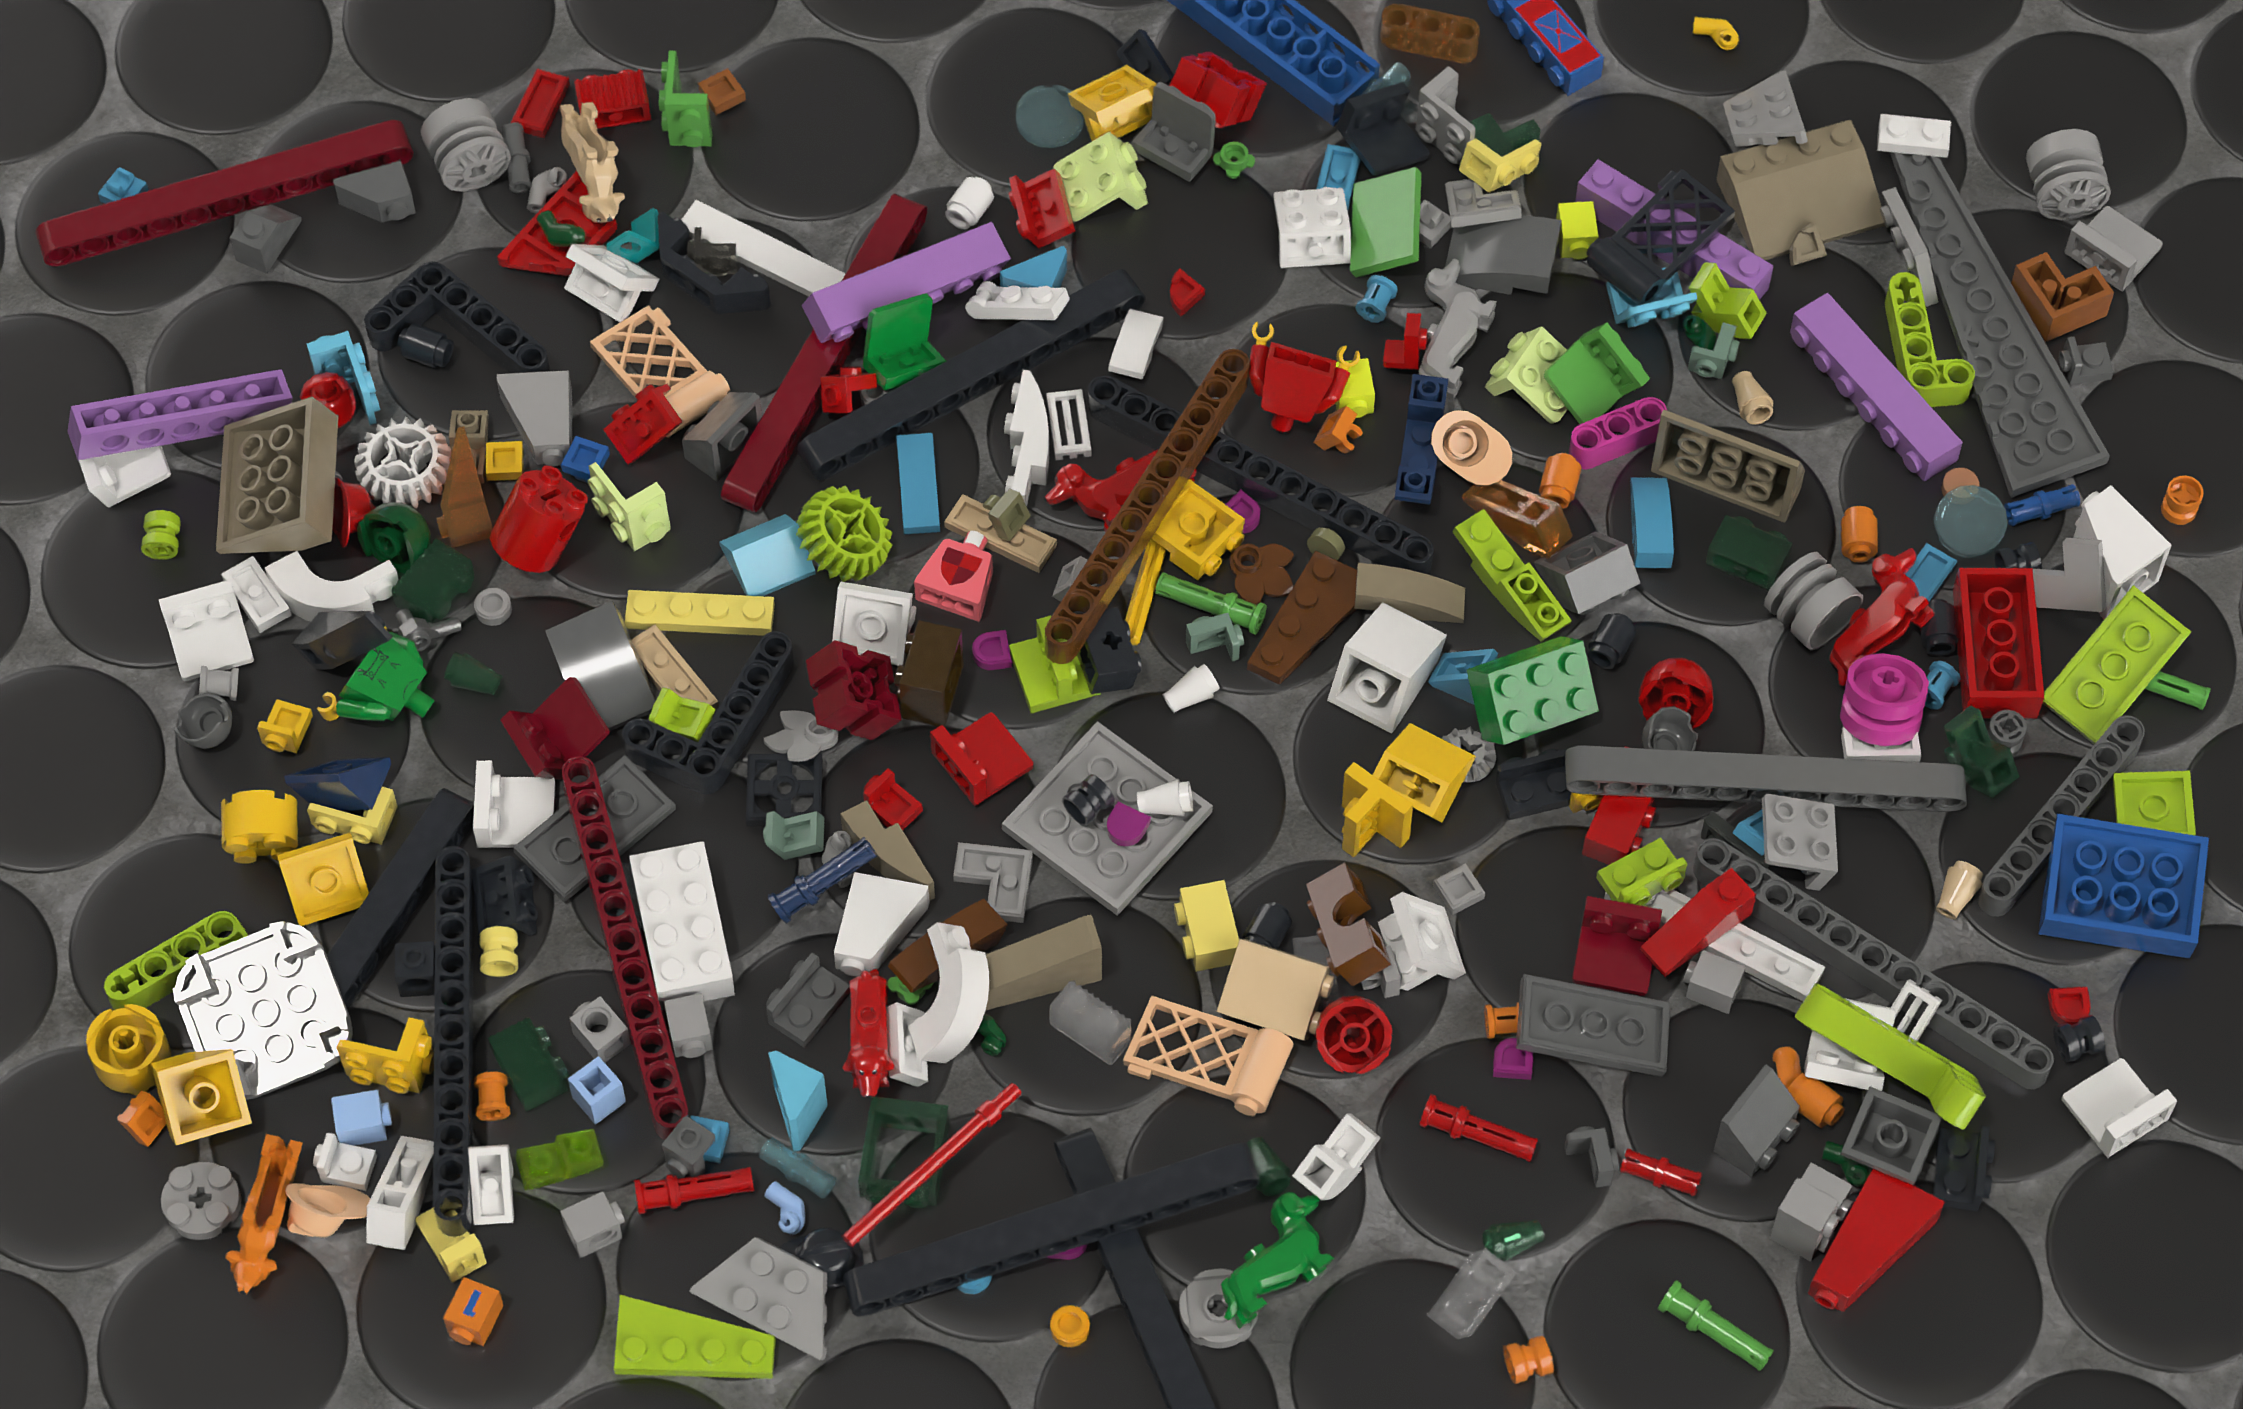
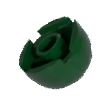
M401 502L384 503L367 513L357 526L358 540L366 556L369 557L373 554L382 563L390 560L399 577L405 576L418 567L426 558L431 545V534L425 518L414 508Z

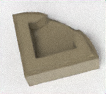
M1817 222L1802 228L1793 239L1789 253L1791 266L1827 255Z

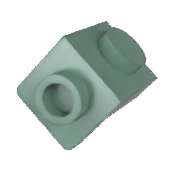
M1722 323L1714 351L1693 346L1688 370L1696 372L1703 377L1722 379L1727 362H1735L1740 341L1734 340L1737 326Z
M1228 613L1214 617H1199L1192 623L1186 624V644L1190 654L1226 645L1231 661L1239 660L1240 646L1244 645L1243 634L1238 624H1232Z
M775 811L768 812L766 814V827L763 831L764 841L767 847L784 860L823 851L824 817L816 811L784 819Z

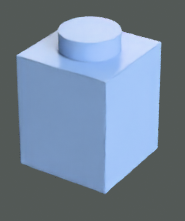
M599 1056L568 1078L572 1098L595 1125L626 1102L621 1081Z
M378 1090L332 1097L335 1130L339 1143L356 1146L387 1140L385 1126L392 1125L389 1102H381Z

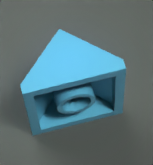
M786 514L719 541L720 547L746 596H764L816 574L812 560L807 561L808 550L799 549L803 539L796 536L799 525Z
M778 1051L769 1052L773 1085L793 1152L799 1151L828 1106L824 1074Z

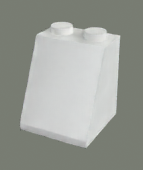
M2111 485L2101 493L2097 491L2091 493L2081 505L2083 509L2075 523L2077 528L2073 537L2102 540L2106 608L2103 612H2099L2104 620L2133 585L2143 593L2159 581L2172 546Z
M1382 602L1345 644L1327 701L1392 734L1437 665L1447 635Z

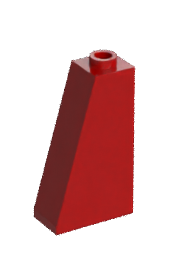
M1872 1169L1812 1279L1808 1294L1814 1297V1300L1819 1305L1827 1309L1836 1308L1844 1312L1936 1224L1945 1201L1905 1181Z

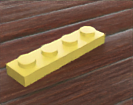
M628 590L625 626L627 629L647 630L651 626L656 625L660 631L764 636L772 632L775 602L774 597Z

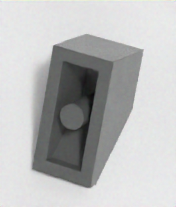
M401 161L333 179L339 205L383 223L390 220H400L416 213L412 193Z
M271 204L247 211L230 237L236 261L268 273L301 223V217Z

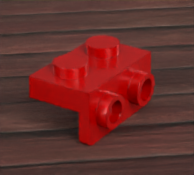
M1052 169L1025 183L1016 175L1009 178L1012 189L1009 192V198L1013 207L1018 212L1019 219L1016 220V226L1023 239H1029L1036 247L1041 248L1075 232L1061 174L1057 170Z

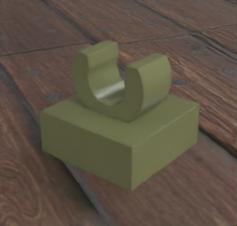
M1010 488L1001 498L991 495L983 504L984 508L990 510L988 518L992 522L998 537L1010 541L1031 517L1021 493Z

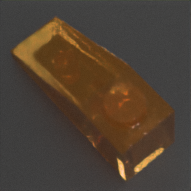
M464 426L457 428L441 500L443 516L436 518L441 538L449 537L451 548L488 539L492 530V524Z
M1500 480L1490 485L1474 484L1462 495L1463 501L1477 512L1485 509L1498 529L1521 547L1549 559L1573 537L1560 504Z

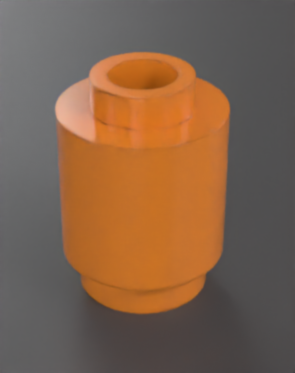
M1558 453L1546 460L1539 493L1541 495V502L1547 507L1565 509L1574 500L1582 467L1572 455Z
M1865 506L1848 508L1841 519V551L1851 561L1866 562L1878 553V521L1874 516L1873 510Z
M1801 1073L1788 1088V1091L1800 1106L1798 1112L1819 1128H1823L1827 1124L1833 1126L1845 1110L1842 1106L1843 1097L1819 1079L1805 1077L1804 1073Z

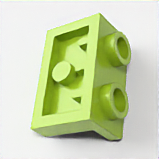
M1660 837L1597 871L1596 878L1611 900L1644 906L1651 900L1653 895L1663 890L1670 892L1680 886L1684 881L1688 863L1683 857L1677 860Z

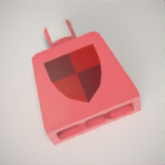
M969 531L963 543L951 539L943 540L914 581L915 600L980 622L993 574L992 555L983 551L987 544V538L979 532Z

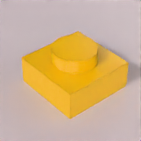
M522 441L487 442V481L518 480L523 474L524 469Z

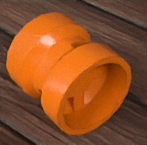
M2178 476L2169 482L2161 505V511L2165 519L2177 525H2185L2196 517L2204 495L2200 482L2190 476Z
M1543 1336L1530 1338L1527 1346L1512 1343L1503 1347L1507 1370L1514 1384L1527 1381L1528 1377L1533 1375V1372L1539 1376L1552 1374L1554 1371L1550 1350Z

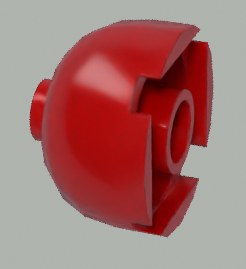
M1668 658L1659 661L1646 672L1639 692V705L1643 708V715L1646 720L1663 707L1675 706L1691 715L1690 724H1692L1691 727L1693 729L1703 724L1709 718L1713 709L1712 681L1706 671L1694 661L1685 658Z
M1357 995L1344 996L1329 1003L1321 1012L1315 1029L1316 1045L1324 1061L1336 1071L1363 1074L1378 1067L1388 1056L1392 1041V1026L1384 1010L1372 1000Z

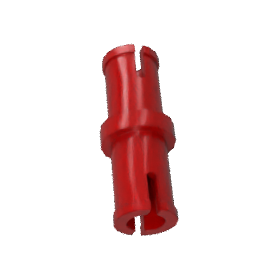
M1627 1149L1625 1153L1626 1160L1623 1159L1620 1172L1652 1181V1186L1661 1188L1664 1185L1695 1197L1698 1190L1697 1185H1700L1702 1178L1701 1172H1695L1671 1164L1670 1159L1661 1157L1659 1160L1632 1151V1149Z

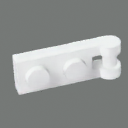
M985 281L977 289L976 296L971 297L966 304V311L971 317L976 319L1056 320L1070 299L1066 288H1050L1049 286L1038 288L1019 286L997 287L994 283Z

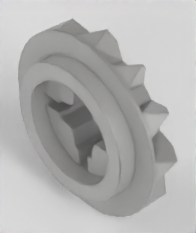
M1471 726L1466 730L1454 728L1450 734L1442 737L1443 740L1459 748L1463 744L1468 751L1475 750L1473 755L1476 758L1463 782L1481 780L1492 771L1496 761L1494 743L1482 740L1481 733L1474 731Z

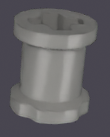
M201 666L199 695L208 693L226 696L230 700L236 701L239 668H233L231 671L208 670L207 666Z

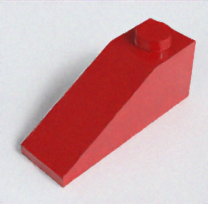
M1731 867L1702 888L1641 946L1640 950L1666 977L1752 915L1757 894Z

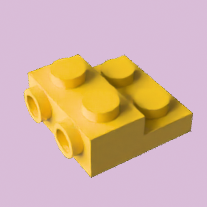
M1189 479L1151 539L1171 552L1169 558L1171 562L1198 581L1204 574L1212 576L1222 563L1221 556L1227 550L1232 553L1242 544L1245 537L1242 534L1245 518Z

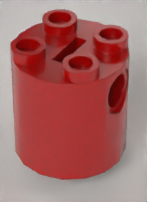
M543 466L541 470L524 472L514 485L491 530L490 541L493 549L510 565L526 572L542 573L550 571L557 564L584 513V508L588 501L587 495L564 479L561 472L555 467Z

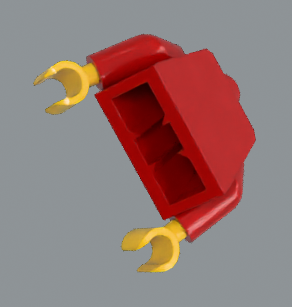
M1258 322L1253 325L1252 334L1256 338V345L1251 347L1248 375L1254 393L1262 398L1261 408L1264 411L1274 413L1271 421L1273 428L1278 431L1288 432L1292 429L1294 419L1305 423L1310 422L1315 413H1323L1340 400L1350 377L1348 370L1360 360L1359 351H1356L1354 359L1347 363L1343 359V353L1347 346L1339 348L1336 356L1340 364L1336 367L1337 361L1281 344L1271 342L1270 347H1267V341L1274 335L1272 324L1270 323L1268 336L1263 338L1259 337L1256 332Z

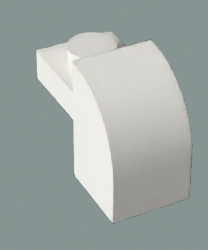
M1346 1114L1324 1145H1314L1292 1176L1321 1200L1332 1199L1341 1193L1362 1170L1360 1165L1381 1137L1354 1115Z

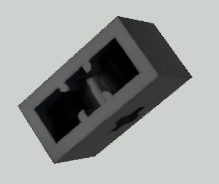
M1118 607L1106 609L1077 654L1091 695L1131 689L1142 667L1140 655L1137 651L1133 650L1130 642L1128 623L1122 620Z

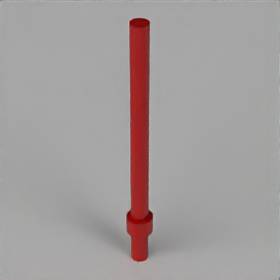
M1010 1083L992 1101L986 1100L975 1110L976 1115L847 1230L842 1235L844 1241L851 1247L857 1244L986 1126L991 1128L1001 1119V1112L1022 1094L1020 1089L1014 1083Z

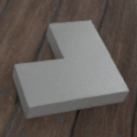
M1471 179L1445 183L1452 228L1522 218L1518 191L1516 190L1483 195L1481 186Z
M2066 538L2062 543L2064 571L2033 569L2036 607L2103 612L2106 608L2102 540Z
M958 842L953 875L954 882L990 885L988 903L1004 921L1024 923L1033 850Z

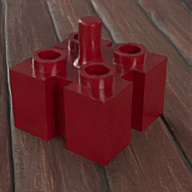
M834 640L806 660L810 686L818 692V695L813 698L817 725L837 731L845 727L852 735L874 740L902 721L897 695L890 693L889 685L895 682L890 656L870 650L858 655L857 646Z

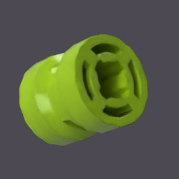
M155 510L147 513L143 524L146 535L142 538V553L150 558L159 560L175 557L179 547L176 535L180 531V517L175 513L165 510Z

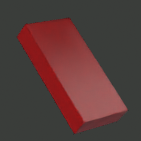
M536 69L511 123L521 124L524 128V133L544 138L570 86L569 78Z

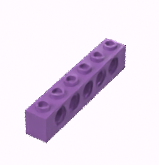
M282 369L71 406L67 432L77 460L223 435L225 425L291 404L292 395Z

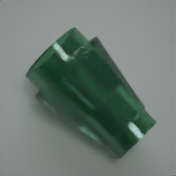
M457 652L453 654L444 675V679L450 681L453 687L491 695L496 693L502 675L496 673L466 652L463 655Z
M1256 1137L1249 1140L1246 1144L1249 1145L1260 1179L1259 1185L1255 1188L1262 1191L1265 1196H1274L1283 1192L1291 1183L1289 1177L1290 1169L1265 1142L1264 1138Z
M1536 1219L1492 1224L1490 1229L1485 1230L1482 1235L1483 1245L1488 1257L1492 1261L1499 1259L1502 1262L1507 1261L1537 1243L1543 1242L1544 1239L1542 1227Z

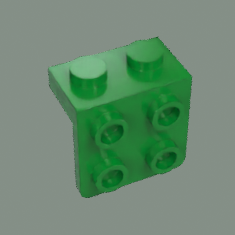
M927 293L874 308L869 313L862 367L868 373H876L877 383L885 391L899 387L946 362L941 354L928 342L933 299Z

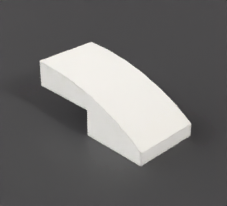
M1129 309L1119 333L1108 371L1143 379L1152 360L1153 347L1162 330L1164 317Z

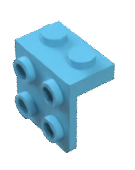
M1678 271L1663 284L1660 292L1650 303L1639 306L1610 282L1606 283L1616 324L1627 322L1628 327L1648 323V320L1656 318L1657 314H1660L1662 319L1682 315V312L1690 310L1689 304L1698 299L1696 292L1683 295Z
M348 331L333 336H322L316 341L307 343L314 374L333 372L342 375L349 383L355 382L370 425L376 424L374 412L380 411V406L375 394L376 390L369 371L367 372L365 366L366 362L360 343L352 344Z

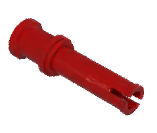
M1433 1094L1429 1096L1419 1126L1424 1128L1429 1125L1448 1132L1453 1139H1460L1461 1136L1470 1138L1492 1148L1526 1159L1528 1162L1531 1161L1538 1142V1138L1529 1137L1504 1126L1470 1115V1110L1463 1105L1457 1108L1438 1101L1437 1096Z
M750 1167L679 1179L671 1174L666 1175L664 1180L642 1183L640 1179L634 1180L639 1214H645L646 1209L665 1206L676 1209L678 1208L677 1206H681V1202L754 1191Z

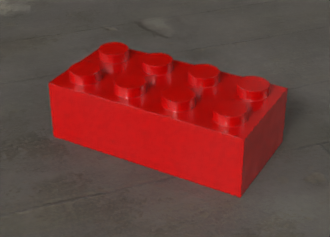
M1959 568L1953 587V600L1956 608L1959 638L1957 647L1963 718H1992L1993 715L2002 710L2015 711L2023 718H2038L2044 700V687L2033 568Z

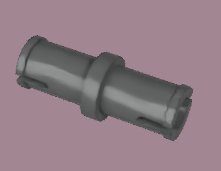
M508 123L504 125V128H501V132L511 156L507 168L509 189L513 193H525L531 188L528 164L531 161L530 152L525 149L523 126L519 123Z

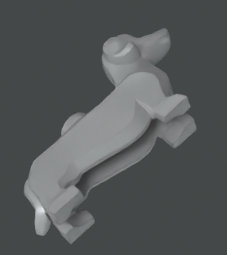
M1453 259L1444 269H1432L1426 277L1424 287L1428 298L1432 302L1441 305L1445 313L1439 325L1432 323L1428 330L1427 344L1429 346L1423 356L1422 365L1419 369V375L1448 378L1447 396L1452 400L1455 399L1462 385V381L1459 379L1463 372L1462 367L1456 366L1453 369V366L1473 345L1477 335V328L1488 332L1495 318L1494 309L1496 307V301L1490 300L1483 304L1476 291L1456 283L1461 269L1457 259Z

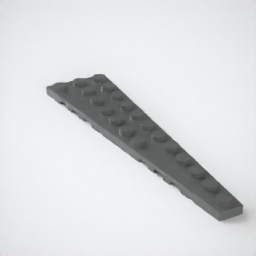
M1890 152L1916 229L1928 250L1933 277L1961 357L1969 362L1975 370L1972 389L2010 497L2012 498L2107 464L2110 458L2109 453L1939 157Z

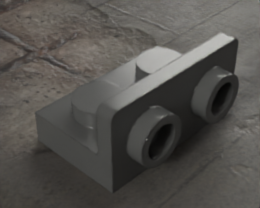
M811 953L805 961L800 960L793 967L789 975V981L782 989H775L766 1002L768 1024L805 1048L850 994V985L820 966L819 957Z

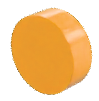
M1072 1305L1063 1306L1056 1310L1050 1321V1331L1053 1339L1064 1347H1076L1082 1344L1087 1339L1090 1331V1322L1085 1311Z

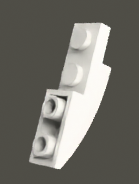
M1023 370L1020 383H1014L1012 389L1011 404H1015L1014 413H1007L1004 434L1010 435V449H1014L1012 466L1016 467L1014 476L1008 475L1005 493L1009 488L1020 492L1027 506L1032 483L1046 485L1049 431L1044 400L1038 384L1031 371Z

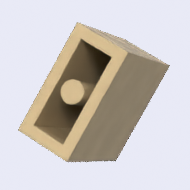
M1240 939L1217 1012L1264 1028L1274 1029L1301 1040H1308L1310 1033L1316 1035L1315 1029L1321 1014L1317 1010L1321 997L1328 998L1334 977L1329 975L1330 967L1247 939Z

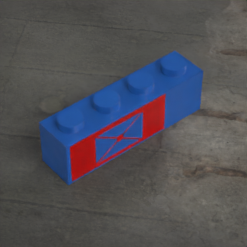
M1487 0L1491 12L1495 16L1502 18L1507 24L1510 34L1525 45L1532 60L1543 66L1551 82L1557 87L1560 86L1567 96L1601 78L1604 56L1555 0Z

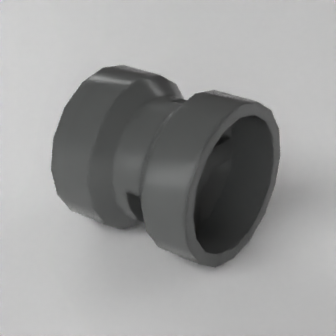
M2002 710L1993 715L1985 736L1987 752L1997 759L2007 760L2015 757L2021 749L2027 731L2025 719L2019 713L2012 710Z

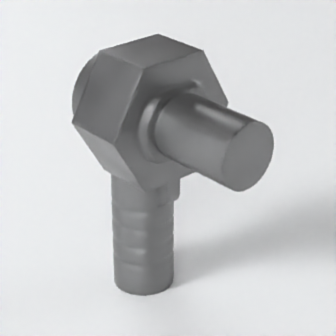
M402 609L396 614V618L401 625L399 626L398 634L414 641L418 652L426 649L432 638L461 631V623L458 617L432 624L427 623L425 619L413 618L408 609Z

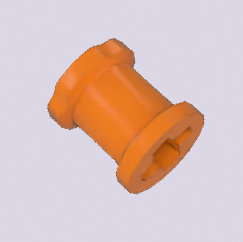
M1519 1002L1515 1007L1493 1008L1492 1005H1485L1484 1020L1487 1039L1494 1038L1495 1034L1517 1033Z
M485 1072L475 1076L473 1083L474 1087L478 1089L479 1106L475 1109V1115L478 1119L496 1121L510 1115V1107L506 1104L505 1087L508 1085L507 1075L500 1072Z

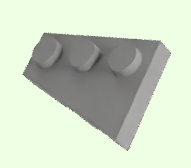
M1896 187L1883 191L1885 206L1880 207V212L1886 227H1892L1891 235L1897 249L1901 248L1907 270H1910L1911 274L1919 279L1925 306L1939 303L1928 250Z

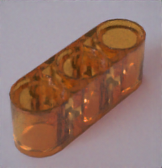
M1403 4L1389 5L1382 12L1380 39L1386 47L1461 63L1469 62L1477 55L1480 28L1473 19Z

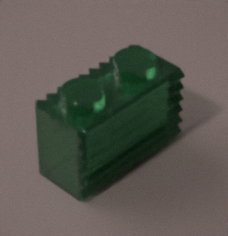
M1725 515L1715 537L1710 543L1706 564L1713 566L1715 569L1719 568L1722 572L1726 571L1728 574H1733L1735 577H1740L1741 580H1746L1748 583H1753L1762 589L1766 588L1769 591L1783 572L1790 558L1793 543L1788 541L1786 536L1778 531L1771 530L1767 532L1755 527L1745 517L1737 516L1734 518Z
M434 539L433 543L429 544L428 549H425L424 553L411 565L405 575H402L401 580H398L396 585L392 587L391 592L397 608L408 609L414 618L425 619L427 623H433L436 618H444L451 608V601L459 592L465 593L474 581L472 561L439 539Z
M528 1017L523 1021H518L516 1025H511L502 1032H497L488 1038L493 1056L503 1073L507 1075L511 1087L526 1112L567 1091L564 1078L569 1076L568 1070L560 1056L552 1058L547 1049L552 1044L542 1025L535 1028Z

